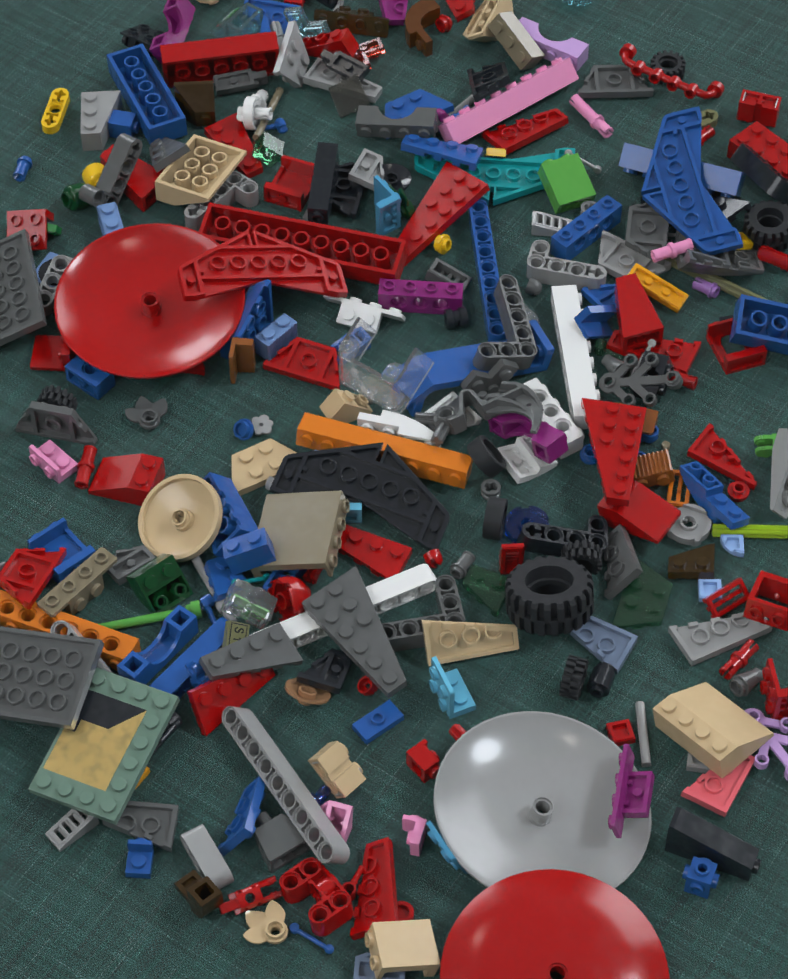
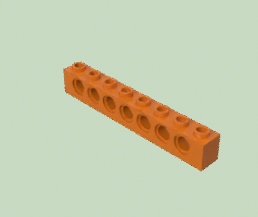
M0 590V626L50 633L54 622L58 620L66 621L75 626L84 638L102 640L104 647L100 657L107 666L118 671L117 665L132 650L134 652H141L139 638L62 611L55 617H51L38 607L37 602L34 603L30 610L26 609L6 591ZM62 628L60 634L67 635L68 628Z

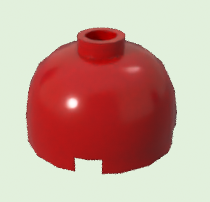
M283 576L270 582L272 587L268 588V593L271 595V599L268 597L269 603L274 613L278 611L283 616V618H279L281 622L306 612L302 602L311 596V591L301 579L294 576Z

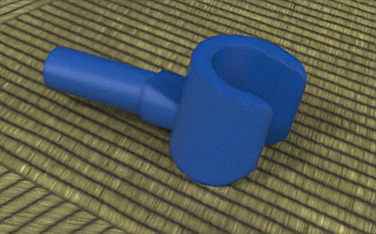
M278 118L273 124L267 125L264 130L277 129L280 134L288 131L285 120Z
M206 594L200 598V607L202 611H206L213 625L217 621L211 609L215 605V601L210 594Z

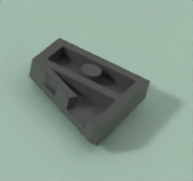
M144 545L131 549L116 550V555L114 556L117 557V563L106 572L120 586L127 582L126 576L156 557Z

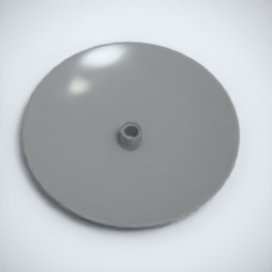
M521 711L499 715L479 723L464 733L452 745L440 765L436 776L433 799L437 825L445 843L456 857L457 862L468 874L487 888L500 880L522 872L557 869L588 875L616 889L634 872L646 851L652 824L651 807L648 818H625L622 837L616 838L612 829H609L608 817L612 815L613 811L612 795L616 793L615 776L616 773H619V754L622 753V750L604 734L585 723L563 715L539 711ZM633 764L632 771H637L636 767Z

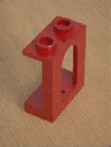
M733 318L708 324L706 339L726 375L765 365L767 356L765 345L757 347L744 346L746 350L730 354L726 353L721 344V339L731 334Z

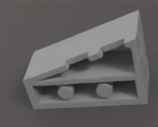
M121 90L81 92V141L83 151L104 149L109 138L108 121L113 109L122 110L123 108Z

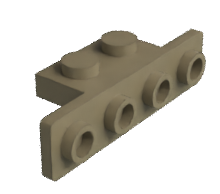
M100 547L37 602L38 607L51 617H55L64 608L65 612L71 615L82 611L89 601L102 593L104 589L102 575L117 563V557L105 548Z

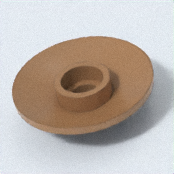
M297 678L289 679L285 683L284 688L286 692L302 705L325 704L330 700V692L296 682Z

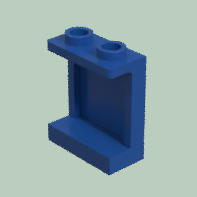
M64 518L51 523L49 527L34 534L27 540L28 549L45 548V552H59V547L67 548V555L61 564L53 569L54 574L52 578L57 584L96 552L91 545L86 547L71 532Z

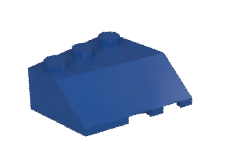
M266 279L248 288L245 294V305L241 320L232 337L254 339L258 333L274 321L271 280ZM232 337L220 349L221 357L228 360Z

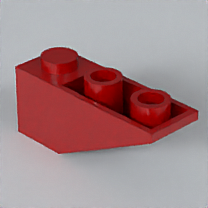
M348 28L336 29L333 32L320 33L317 36L303 38L308 56L322 58L320 54L324 49L333 54L341 51L354 57L359 47L358 42Z

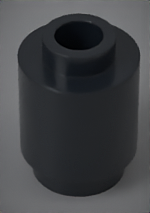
M599 662L593 667L586 686L588 692L593 697L602 698L609 695L615 678V669L611 664Z

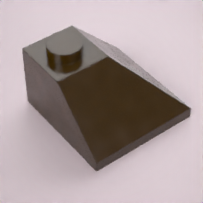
M213 81L174 82L175 100L187 121L196 127L209 126L216 123Z

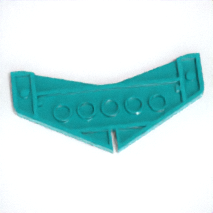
M575 148L555 149V153L514 159L482 157L475 171L468 170L469 166L461 164L459 168L488 184L490 190L480 199L484 200L489 206L490 192H494L493 206L543 190L544 187L538 175L541 163L547 159L555 160L565 155L564 153L567 149H570L575 154ZM415 154L414 168L417 172L435 180L446 161L450 163L452 161L447 159L437 161L429 154L425 157Z

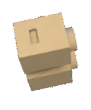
M338 741L327 743L308 760L336 799L347 797L366 780L360 765L350 761L348 749Z

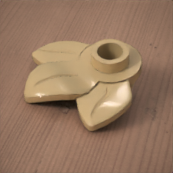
M271 900L265 912L246 911V923L250 929L243 934V937L253 944L265 942L271 944L282 943L288 936V928L284 923L286 914L281 905ZM273 931H279V932H280V933L277 934V935H272V934H271Z

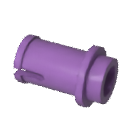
M700 277L695 278L698 282L693 281L692 289L706 294L708 298H716L718 296L720 287L717 283H710Z

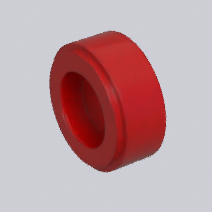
M397 901L399 921L414 920L413 906L406 901Z

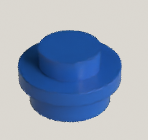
M240 419L234 424L233 432L240 440H249L253 435L254 427L249 419Z

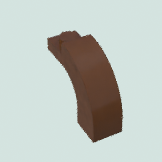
M435 0L418 1L408 10L405 17L406 43L409 48L416 46L418 51H421L425 57L433 55V40L424 29L435 24V20L440 16V6Z

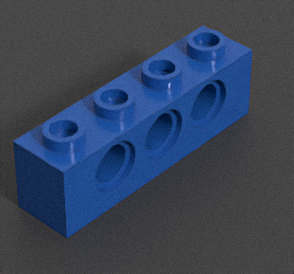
M609 195L603 197L551 236L550 254L560 259H573L598 240L603 230L608 232L621 222L622 205Z

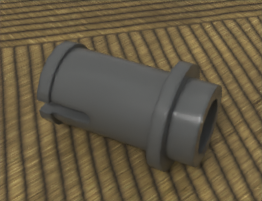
M464 551L458 561L450 566L452 577L455 579L464 578L467 575L468 568L475 561V556L469 551Z

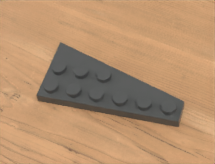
M356 566L302 602L307 614L387 698H390L407 686L406 678Z

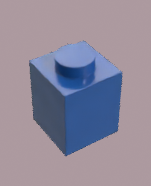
M113 109L108 121L109 137L117 138L122 133L134 137L135 133L139 132L140 123L137 122L136 113Z

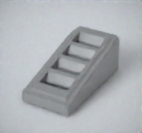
M533 211L531 235L553 236L562 229V226H566L573 220Z
M71 809L45 833V836L61 852L99 824V820L96 817ZM75 820L80 824L78 827L73 823ZM67 826L72 830L70 834L65 829ZM60 832L65 839L61 840L56 834Z

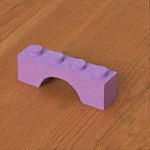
M524 17L519 20L545 54L544 59L552 61L558 57L562 59L570 57L576 72L588 59L589 44L575 38L565 41L548 40L539 33V23Z

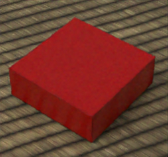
M629 719L606 723L608 737L617 746L635 743L636 738Z

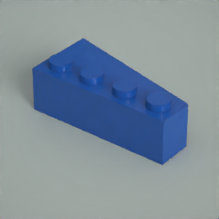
M209 472L203 479L215 488L223 508L221 527L211 546L214 556L224 557L221 542L258 530V527L231 478Z

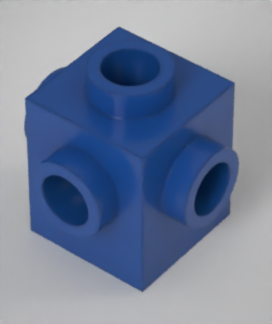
M694 856L691 865L686 864L682 878L686 879L684 891L708 899L711 888L716 889L720 874L716 873L718 864L710 859Z

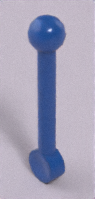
M297 923L290 924L289 930L292 934L298 933L323 948L327 954L333 953V945H326L299 929Z

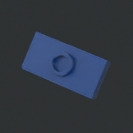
M389 699L353 723L352 729L367 745L403 721L404 715Z

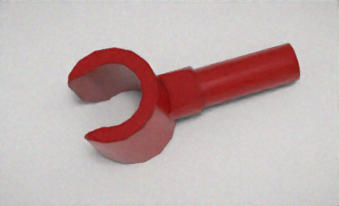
M359 865L351 881L345 882L342 885L346 891H352L350 894L351 900H354L357 896L356 885L365 869L362 865Z

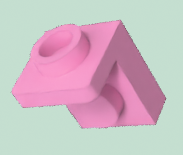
M404 814L402 817V830L408 832L406 844L410 845V855L420 857L427 834V819H423L418 815Z

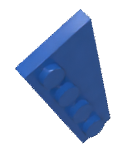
M415 134L405 135L401 142L402 151L423 157L429 154L437 161L447 159L452 161L454 166L468 165V170L472 171L476 170L483 155V148L475 144L463 145L458 144L456 141H439V139L433 137L428 139L421 138Z

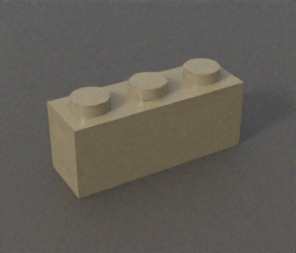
M512 11L498 13L488 25V28L520 70L534 68L545 56Z

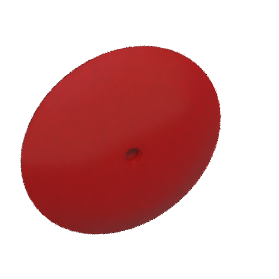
M160 223L134 225L98 238L72 259L64 270L56 288L54 298L55 320L58 330L68 347L79 358L94 368L127 378L148 379L166 377L184 372L203 363L216 354L229 341L241 320L245 305V288L197 301L184 302L177 277L180 265L220 244L203 233L183 226Z
M557 869L522 872L500 880L483 890L463 909L448 934L440 965V979H552L550 974L553 972L559 973L563 979H670L669 968L660 939L648 919L631 900L612 886L582 873Z

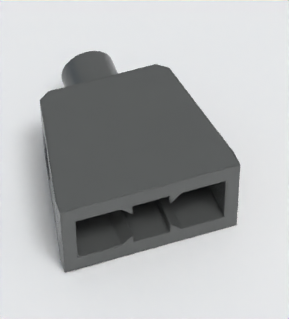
M266 811L259 814L255 821L259 826L254 832L255 842L271 874L310 850L304 838L285 814H279L273 819Z

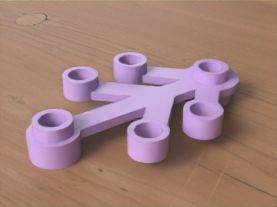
M755 708L745 710V712L766 728L779 729L782 733L788 734V727L783 725L788 724V717L777 720L765 717L760 710ZM774 733V736L759 748L758 754L754 758V766L760 770L767 768L770 747L785 766L784 777L788 781V754L781 746H788V736Z

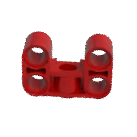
M310 857L304 859L280 877L281 892L287 903H298L310 894L318 902L308 912L311 930L316 936L329 935L353 917L354 910L350 894L317 858Z

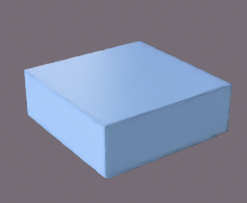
M698 579L699 602H703L702 599L722 588L721 579ZM722 595L714 599L712 602L720 600L722 598Z

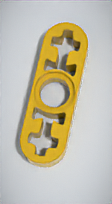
M57 88L51 93L41 120L42 130L46 134H55L60 130L70 103L69 92L65 88ZM54 109L60 110L58 113H52L51 111Z

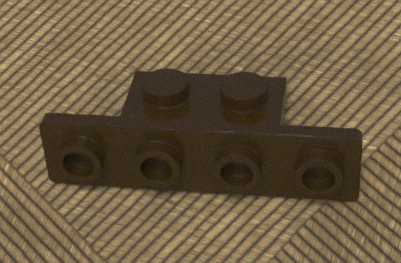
M339 6L334 11L316 9L314 11L313 28L329 31L348 28L353 34L387 38L390 19L375 17L374 12H369L367 8L351 10L349 6Z

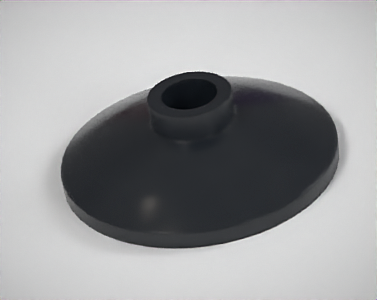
M383 164V179L388 184H391L396 191L400 188L403 191L406 190L411 184L409 170L400 164Z

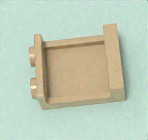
M430 919L372 922L368 932L365 933V946L369 948L371 955L369 961L370 968L374 971L376 979H382L384 973L417 970H423L424 977H434L441 965Z

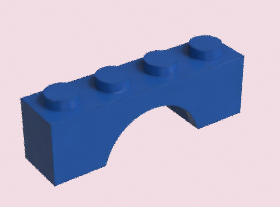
M178 605L164 619L158 636L150 646L141 652H134L132 650L117 665L118 675L146 685L199 632L197 616L181 605Z

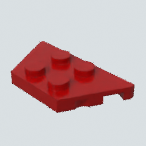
M296 337L289 342L288 346L277 351V355L274 358L263 362V369L331 390L335 388L340 390L337 350L334 347Z
M59 547V552H45V548L16 549L0 571V587L26 609L30 610L54 574L53 569L60 565L67 555V548Z

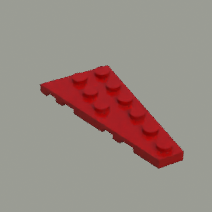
M446 161L398 239L407 241L408 256L404 267L490 190L488 184Z
M582 398L581 406L584 409V418L588 425L589 438L594 457L597 461L598 473H600L605 501L608 504L628 507L647 408Z

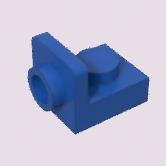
M144 838L128 839L126 877L151 879L154 857L152 841Z

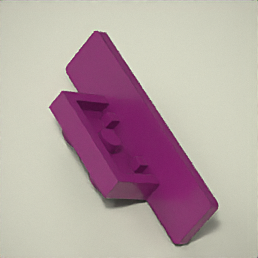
M624 744L623 751L619 754L620 769L619 773H616L615 776L616 793L612 795L613 811L612 815L608 817L609 829H612L616 838L622 837L625 818L649 817L655 779L653 771H632L635 757L629 744Z

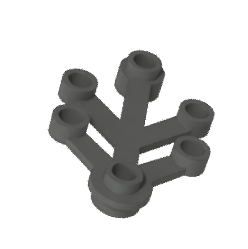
M650 352L645 356V362L630 377L622 378L630 369L638 365L637 357L634 354H628L625 356L624 364L614 373H606L600 378L599 387L604 393H614L622 400L623 404L635 406V397L630 393L626 394L621 388L630 387L643 399L646 406L653 407L657 404V397L642 386L666 384L669 389L676 390L682 386L683 378L679 372L674 370L667 372L666 375L644 376L652 367L659 364V358L654 352ZM655 357L653 362H649L650 358ZM630 359H634L633 363H628ZM672 376H676L674 380L669 381ZM612 380L611 384L606 385L608 381ZM653 397L651 402H647L648 398ZM627 399H632L630 403H626Z

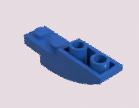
M698 461L679 467L681 476L692 497L700 507L705 509L707 516L714 524L723 522L730 530L749 524L750 517L723 493L724 485Z

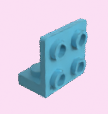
M432 657L431 667H429L431 676L429 686L432 693H437L439 697L438 703L441 711H446L449 719L476 710V704L458 669L444 672L437 657Z

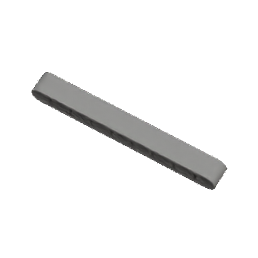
M226 707L222 713L224 726L318 860L325 864H345L350 856V849L254 713L248 708Z

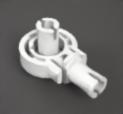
M263 89L258 90L256 94L247 96L243 106H239L237 109L236 118L238 121L243 122L246 130H256L261 119L272 120L273 112H270L272 108H267L266 103L269 97L267 96L268 92Z

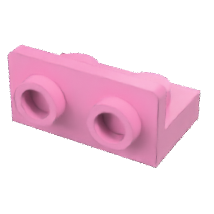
M48 440L39 448H36L33 444L28 447L31 463L36 467L39 466L49 479L53 478L58 484L78 470V463L51 440Z

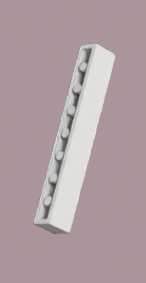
M576 285L551 286L550 301L570 416L577 427L588 429L584 418V409L581 406V399L600 400L599 389L595 390L597 376L596 373H592L594 359L589 357V353H591L590 340L585 339L574 319L583 310L580 308V305H582V294L578 293Z

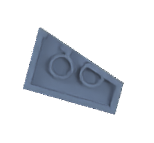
M591 616L588 622L580 629L572 630L569 633L601 662L611 664L615 669L616 675H618L638 639L637 635L594 616Z

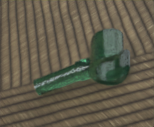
M602 339L596 341L594 347L595 355L603 356L610 354L619 360L622 359L623 355L606 348V341Z

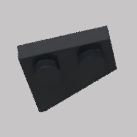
M332 648L324 654V657L314 661L311 664V668L304 673L302 671L299 672L296 682L340 695L353 661L343 651Z

